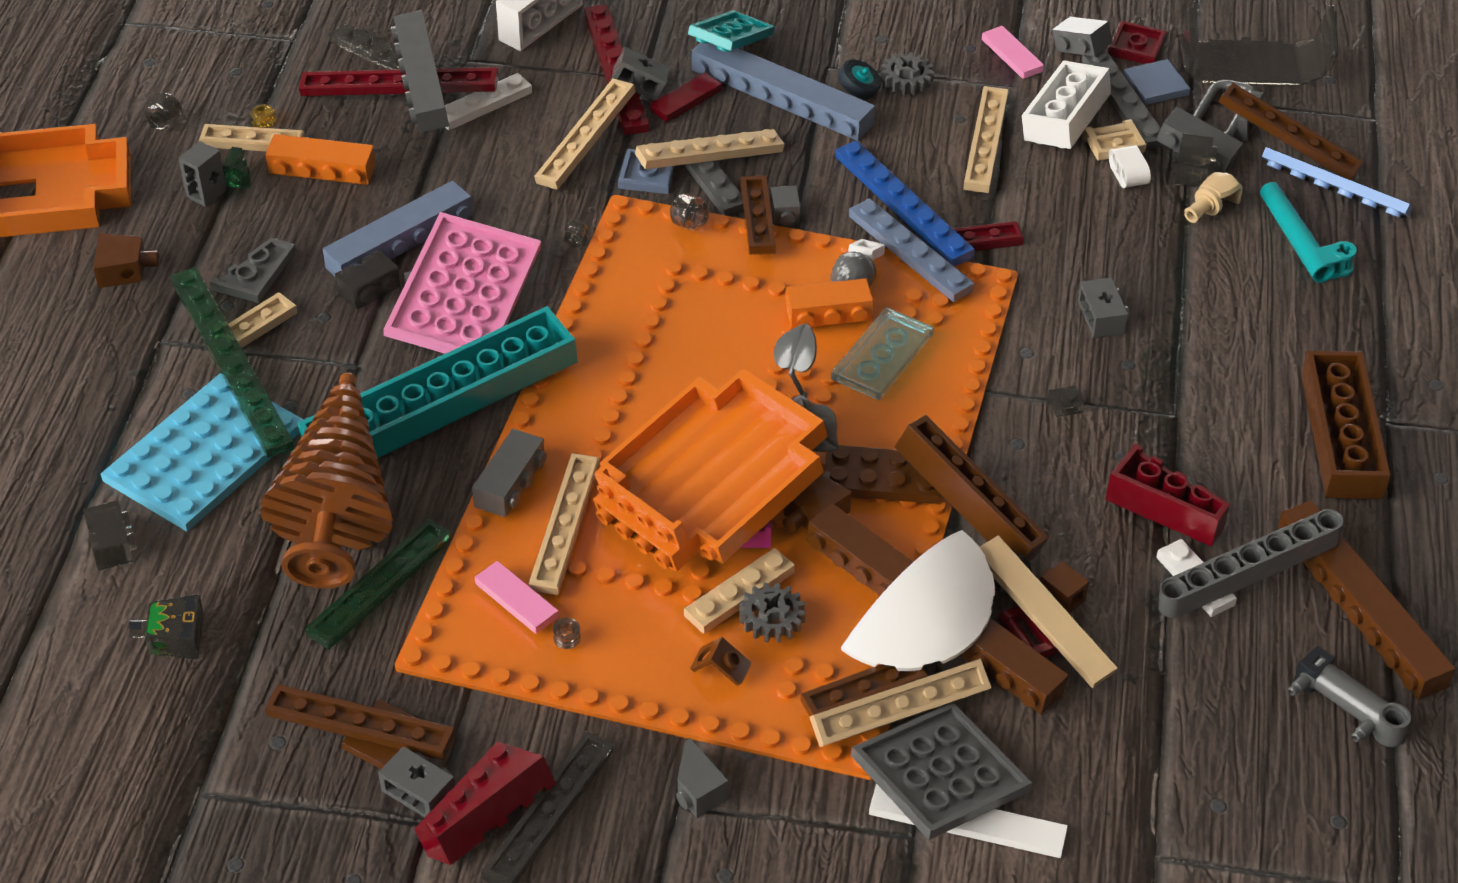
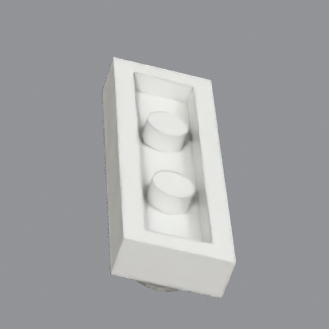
M1182 539L1159 549L1156 556L1173 576L1204 563ZM1231 593L1202 606V608L1210 617H1213L1235 606L1237 598Z

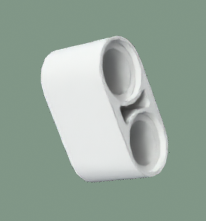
M1136 145L1111 149L1109 151L1110 167L1122 188L1150 183L1149 166Z

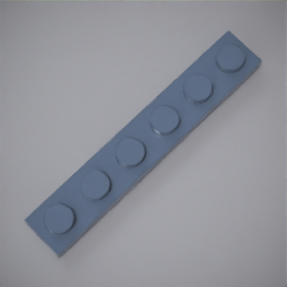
M870 198L849 209V217L880 243L885 244V247L952 302L974 291V282Z

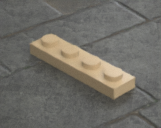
M774 548L684 608V617L705 634L738 612L740 602L744 601V594H752V587L756 586L761 590L764 583H768L769 587L773 588L776 583L782 582L795 573V565Z

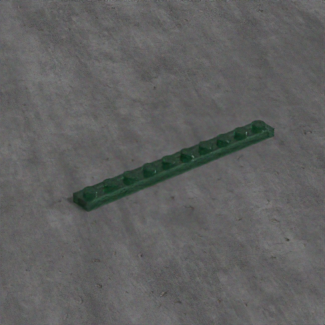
M197 268L170 275L172 285L267 459L295 449L289 432Z

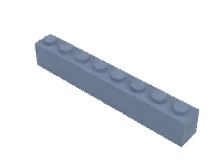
M701 42L692 50L693 71L700 74L705 72L718 82L859 141L874 125L875 105L739 48L731 50V52H724L717 49V45Z

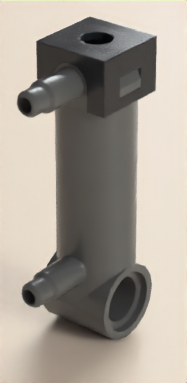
M1316 646L1298 663L1294 682L1288 688V693L1291 696H1295L1304 689L1310 694L1317 690L1362 722L1351 735L1355 742H1359L1373 731L1375 739L1384 746L1396 747L1403 743L1411 722V714L1406 707L1397 703H1388L1335 666V657L1319 646Z

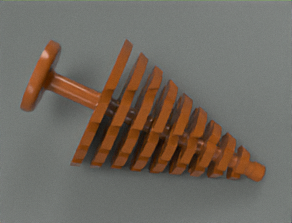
M343 373L340 376L339 385L333 387L328 398L323 402L320 411L314 416L312 423L307 427L304 435L272 482L271 487L263 496L260 506H263L260 510L263 521L273 523L269 528L280 537L296 543L284 553L281 564L284 574L299 584L318 589L344 586L353 579L356 565L352 556L341 548L342 545L355 550L365 549L372 546L371 541L381 542L387 537L386 533L389 534L392 529L393 519L384 490L385 486L381 477L376 451L373 447L372 435L369 434V425L361 404L360 391L356 388L357 378L352 373Z

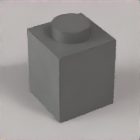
M770 187V206L773 224L783 227L800 226V202L797 187Z

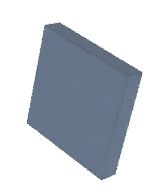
M1168 59L1127 68L1123 71V75L1144 105L1189 95L1190 87Z
M627 149L618 179V189L669 194L676 166L644 169L635 155L636 150Z

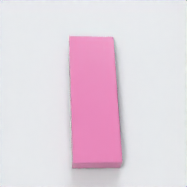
M1003 26L982 33V40L1022 79L1043 72L1044 64Z
M498 561L475 576V584L535 634L559 617L556 608Z

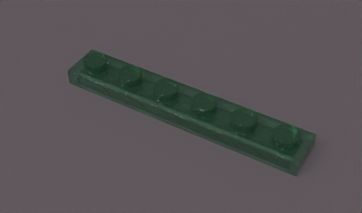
M428 518L305 627L306 636L330 650L452 540L451 532Z

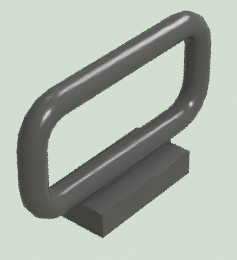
M1231 80L1217 81L1207 89L1193 116L1202 120L1217 92L1227 90L1232 82L1263 100V93L1256 92L1255 88L1247 83ZM1236 113L1224 133L1231 137H1234L1237 133V140L1247 142L1256 125Z

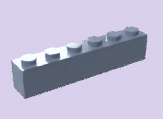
M452 180L324 247L325 268L344 285L425 242L440 212L463 219L472 217L471 196Z

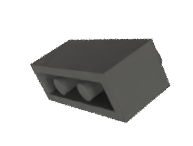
M1176 107L1163 122L1156 141L1213 173H1226L1235 162L1243 145L1237 139L1179 107Z
M512 428L472 487L474 507L506 518L510 510L518 505L525 487H530L537 469L542 468L545 464L547 453L544 451V439Z

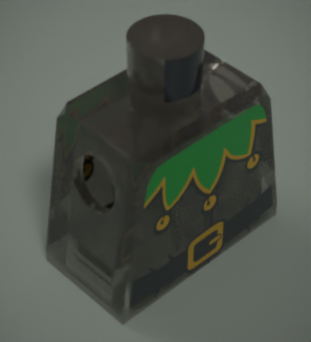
M200 595L152 601L149 604L147 619L130 620V638H145L148 651L152 655L198 659L204 617Z

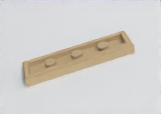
M205 124L199 141L215 148L267 152L274 134L305 137V134L302 130Z

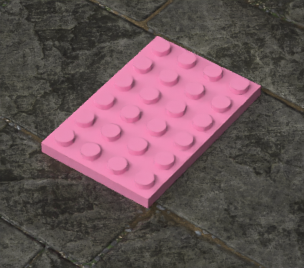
M440 212L384 327V336L446 354L506 326L541 249V241Z

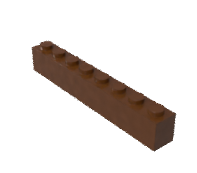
M1312 500L1284 510L1281 513L1277 530L1318 513L1320 510ZM1342 535L1339 545L1335 548L1303 561L1312 572L1315 580L1323 585L1330 594L1331 599L1338 603L1347 614L1350 622L1359 628L1367 642L1374 646L1383 657L1386 665L1394 670L1402 680L1405 688L1410 690L1418 700L1449 688L1456 668Z

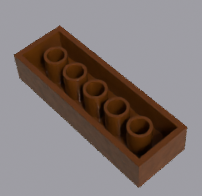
M1307 351L1301 377L1325 498L1383 499L1390 479V472L1363 352Z

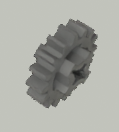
M900 52L898 57L892 54L890 60L885 59L884 64L881 65V82H885L886 88L893 87L892 92L901 90L903 95H905L906 91H910L912 95L915 94L916 90L924 92V87L930 88L931 82L934 80V66L929 64V59L922 60V55L914 57L912 52L908 56H905L902 52Z
M764 583L761 590L754 586L752 587V594L745 593L744 601L740 602V623L744 624L745 632L753 630L754 639L764 636V641L768 643L771 637H775L779 643L781 642V636L785 635L791 639L793 638V631H801V623H805V602L800 601L799 593L791 594L790 586L784 590L780 589V583H776L774 588H770L768 583Z

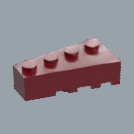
M497 741L414 830L428 857L452 865L484 840L483 834L485 832L503 826L509 821L507 815L520 805L525 809L535 801L533 795L542 788L548 791L556 785V782L544 756Z

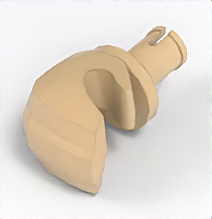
M1214 172L1196 191V202L1184 210L1186 219L1196 223L1204 214L1216 215L1223 207L1221 199L1239 204L1242 197V185L1231 174Z

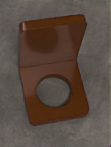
M721 637L700 648L690 669L696 672L713 664L738 686L742 684L751 666V662L727 640Z

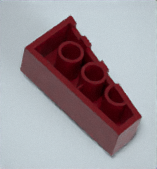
M1135 443L1112 471L1105 500L1212 546L1224 529L1230 504L1201 485L1193 486L1187 481V476L1179 471L1173 473L1163 466L1164 461L1155 455L1151 458L1142 453L1143 448Z

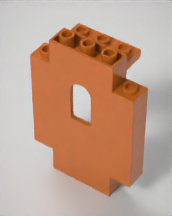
M96 124L0 133V186L36 183V195L0 199V237L99 227V210L131 207V154L127 137L99 140Z

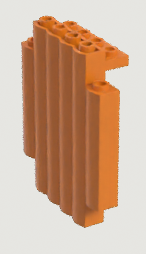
M744 368L720 389L698 377L600 462L601 467L594 473L599 484L597 486L599 494L593 498L597 508L596 516L604 525L610 524L614 526L617 533L623 539L627 540L629 538L633 540L642 553L652 554L657 563L664 569L669 567L677 572L700 551L709 560L715 559L724 563L824 473L820 456L812 452L814 448L828 437L824 420Z

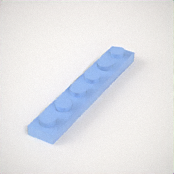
M1267 147L1263 152L1262 157L1268 161L1267 166L1279 171H1281L1282 167L1291 170L1290 175L1302 180L1306 176L1315 180L1313 184L1327 190L1329 186L1339 189L1338 194L1352 199L1353 195L1362 198L1361 203L1376 209L1377 205L1387 208L1386 213L1400 218L1402 214L1409 217L1413 208L1409 203Z

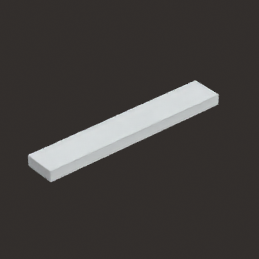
M876 784L869 808V815L914 825ZM993 809L947 831V833L1061 858L1068 825Z

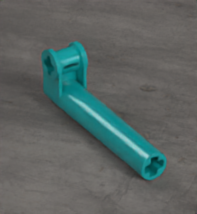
M1276 182L1266 183L1260 189V196L1315 282L1323 283L1331 279L1349 276L1353 273L1354 264L1352 260L1357 252L1354 244L1340 241L1321 247Z

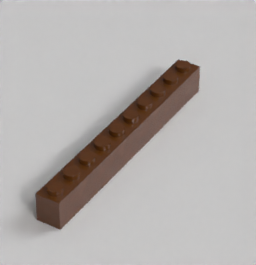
M833 503L808 523L806 542L813 549L819 550L831 559L836 566L842 567L854 576L859 583L865 584L877 593L879 597L913 563V561ZM991 618L976 642L964 653L960 654L969 662L981 659L985 672L990 678L1040 715L1063 694L1069 676Z

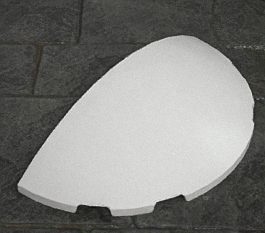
M962 530L931 547L904 570L875 601L844 642L841 650L862 663L876 667L877 664L895 666L897 671L921 670L923 665L941 661L944 664L964 653L976 642L986 628L991 617L993 596H995L993 573L980 547Z

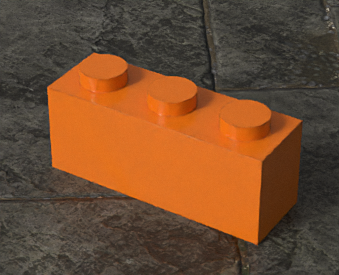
M865 278L786 287L785 307L791 329H794L802 324L815 327L872 320L873 299L867 279Z

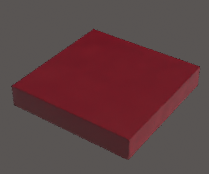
M1120 21L1113 36L1112 44L1108 47V54L1142 64L1156 62L1166 40L1167 31Z

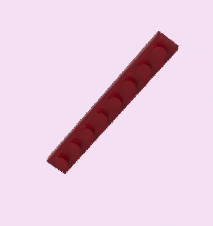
M608 4L585 7L584 16L608 85L612 79L614 65L623 48ZM635 92L617 114L624 135L649 132L646 114L639 94Z
M497 67L436 69L442 93L496 92L499 77ZM400 69L302 72L299 85L300 96L405 94L410 89H404L401 75H406V73L401 74Z

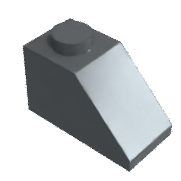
M689 738L684 744L678 773V792L676 797L682 808L685 810L689 809L698 818L728 800V780L694 741Z

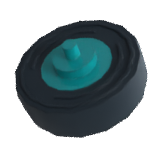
M858 59L847 60L838 72V79L843 88L853 96L861 99L874 97L882 85L878 72L866 62Z

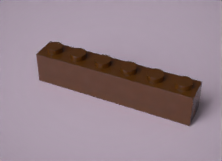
M927 415L907 426L894 448L987 542L999 535L1024 564L1033 560L1049 537Z

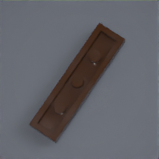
M766 175L740 177L749 255L776 253Z
M880 664L801 693V703L809 716L925 678L927 674L923 668L916 671H897L895 666Z

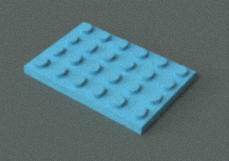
M220 373L101 473L102 481L188 532L300 433L297 423L304 419Z

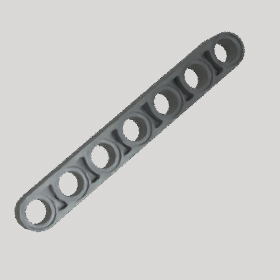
M1322 510L1164 580L1160 585L1159 611L1169 618L1182 616L1335 548L1341 540L1343 529L1342 515L1335 510Z

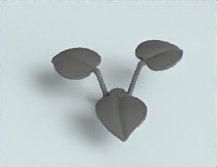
M802 324L786 332L778 339L774 347V359L780 368L789 369V375L800 393L799 396L791 400L824 420L828 437L812 451H835L839 449L837 420L834 412L828 406L816 405L808 400V393L803 390L795 375V370L798 372L808 371L815 362L817 353L816 338L812 328L808 324Z

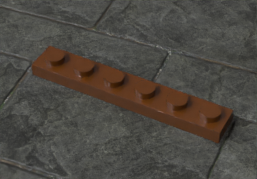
M1233 82L1219 100V103L1226 106L1229 110L1244 117L1252 124L1267 131L1272 136L1290 145L1293 149L1303 153L1340 177L1351 180L1363 163L1362 160Z
M277 684L265 707L266 716L396 749H401L404 746L412 752H419L424 756L440 760L445 759L455 736L454 727Z

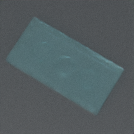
M885 307L833 369L831 379L880 400L933 335L934 327Z

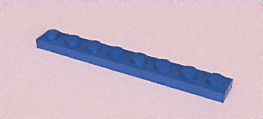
M857 140L835 149V157L951 265L955 267L975 257V249Z

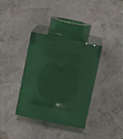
M232 147L222 166L225 184L229 187L250 189V172L246 159H243L242 148Z

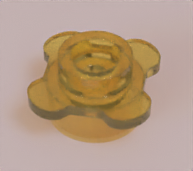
M258 105L250 113L253 118L251 123L254 127H268L277 122L276 118H274L275 110L269 105Z

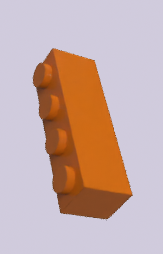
M279 134L273 135L265 154L269 174L365 185L369 184L376 166L373 145Z

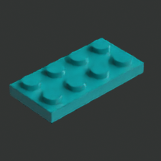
M732 10L691 24L688 34L696 37L698 42L712 43L717 45V49L721 51L731 52V50L742 48V46L753 44V42L772 36L775 26Z

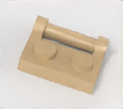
M1131 119L1123 120L1121 124L1086 127L1082 133L1084 142L1088 143L1097 161L1109 159V151L1111 149L1136 145L1141 153H1144L1146 150V143Z

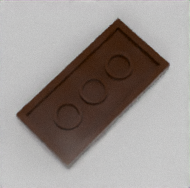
M839 445L838 450L829 451L826 454L824 476L852 492L851 497L939 504L940 493L897 450Z

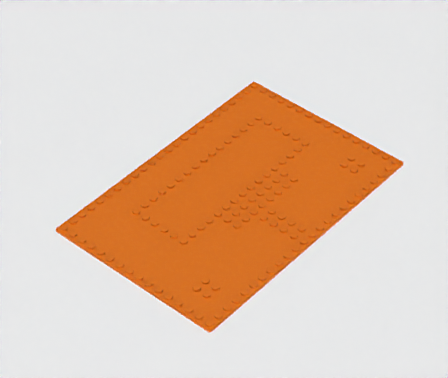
M620 195L611 196L556 314V317L575 338L578 362L521 390L488 461L489 463L513 428L544 439V451L547 453L545 464L542 468L537 469L530 487H525L518 505L510 510L506 518L474 507L472 496L396 659V671L873 780L851 756L852 747L889 731L891 723L820 747L809 718L810 716L801 703V693L873 667L852 658L843 652L841 647L879 596L865 584L859 583L854 576L842 567L836 566L831 559L819 550L813 549L806 542L807 529L801 526L795 533L787 531L782 524V520L786 517L784 509L771 520L770 548H739L724 563L715 559L709 560L700 551L676 572L669 567L667 569L661 567L652 554L642 553L633 540L629 538L627 540L623 539L617 533L614 526L610 524L606 526L596 516L597 508L593 501V498L599 494L597 489L599 484L597 479H595L559 595L536 592L558 610L559 617L535 634L475 584V576L498 561L529 586V581L571 454L600 457L601 462L698 377L720 389L744 368L788 398L792 399L799 396L800 393L789 375V369L780 368L774 359L776 342L783 334L792 330L785 307L786 287L831 282L830 275L836 260L840 255L849 251V244L857 240L773 224L776 253L749 255L745 219ZM673 207L677 211L676 217L673 216ZM678 214L683 216V219H684L683 221H684L685 223H682V222H681V221H682V219H680L681 216H678ZM676 218L679 219V220H678V221H679V222H678L679 225H676V224H675V221H677ZM885 247L884 255L873 261L876 267V277L869 288L873 299L872 320L811 327L817 344L815 362L806 372L795 370V375L803 390L808 393V400L816 405L828 406L834 412L837 420L839 445L896 450L894 447L907 426L927 415L967 455L1018 273L1014 270L965 261L955 266V268L974 282V291L952 302ZM812 451L820 456L823 471L825 472L827 452ZM941 494L939 504L851 497V508L848 515L914 562L927 550L944 539L953 506ZM774 548L795 565V573L780 582V589L784 590L790 586L791 594L799 593L800 601L805 602V623H801L800 632L793 631V638L791 639L785 635L781 636V642L779 643L775 637H771L768 643L764 641V636L754 639L753 630L750 632L744 631V624L740 623L739 611L705 634L684 617V608ZM723 637L751 662V666L742 684L735 685L713 664L693 672L690 668L702 646Z

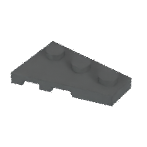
M270 238L249 253L246 261L239 266L234 264L228 268V273L220 279L216 277L209 282L211 290L259 303L296 253L295 244Z

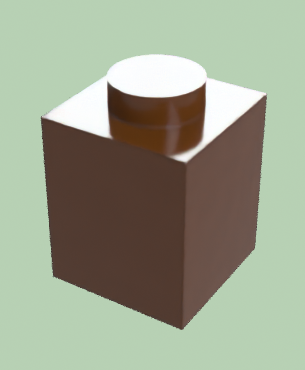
M1063 561L1054 568H1048L1041 575L1040 582L1068 613H1071L1086 601L1089 581Z

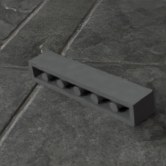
M419 10L393 16L395 26L391 27L394 42L399 41L394 43L397 57H402L398 59L401 74L406 73V75H401L404 89H410V91L405 92L408 107H414L409 109L412 124H418L420 133L450 126L423 11Z

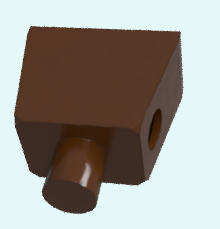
M99 234L94 262V272L98 288L140 282L143 279L144 267L159 266L158 250L144 251L142 238L139 236Z
M821 474L784 508V515L786 517L782 520V524L791 533H795L801 526L808 529L809 521L831 503L848 514L851 508L852 492Z

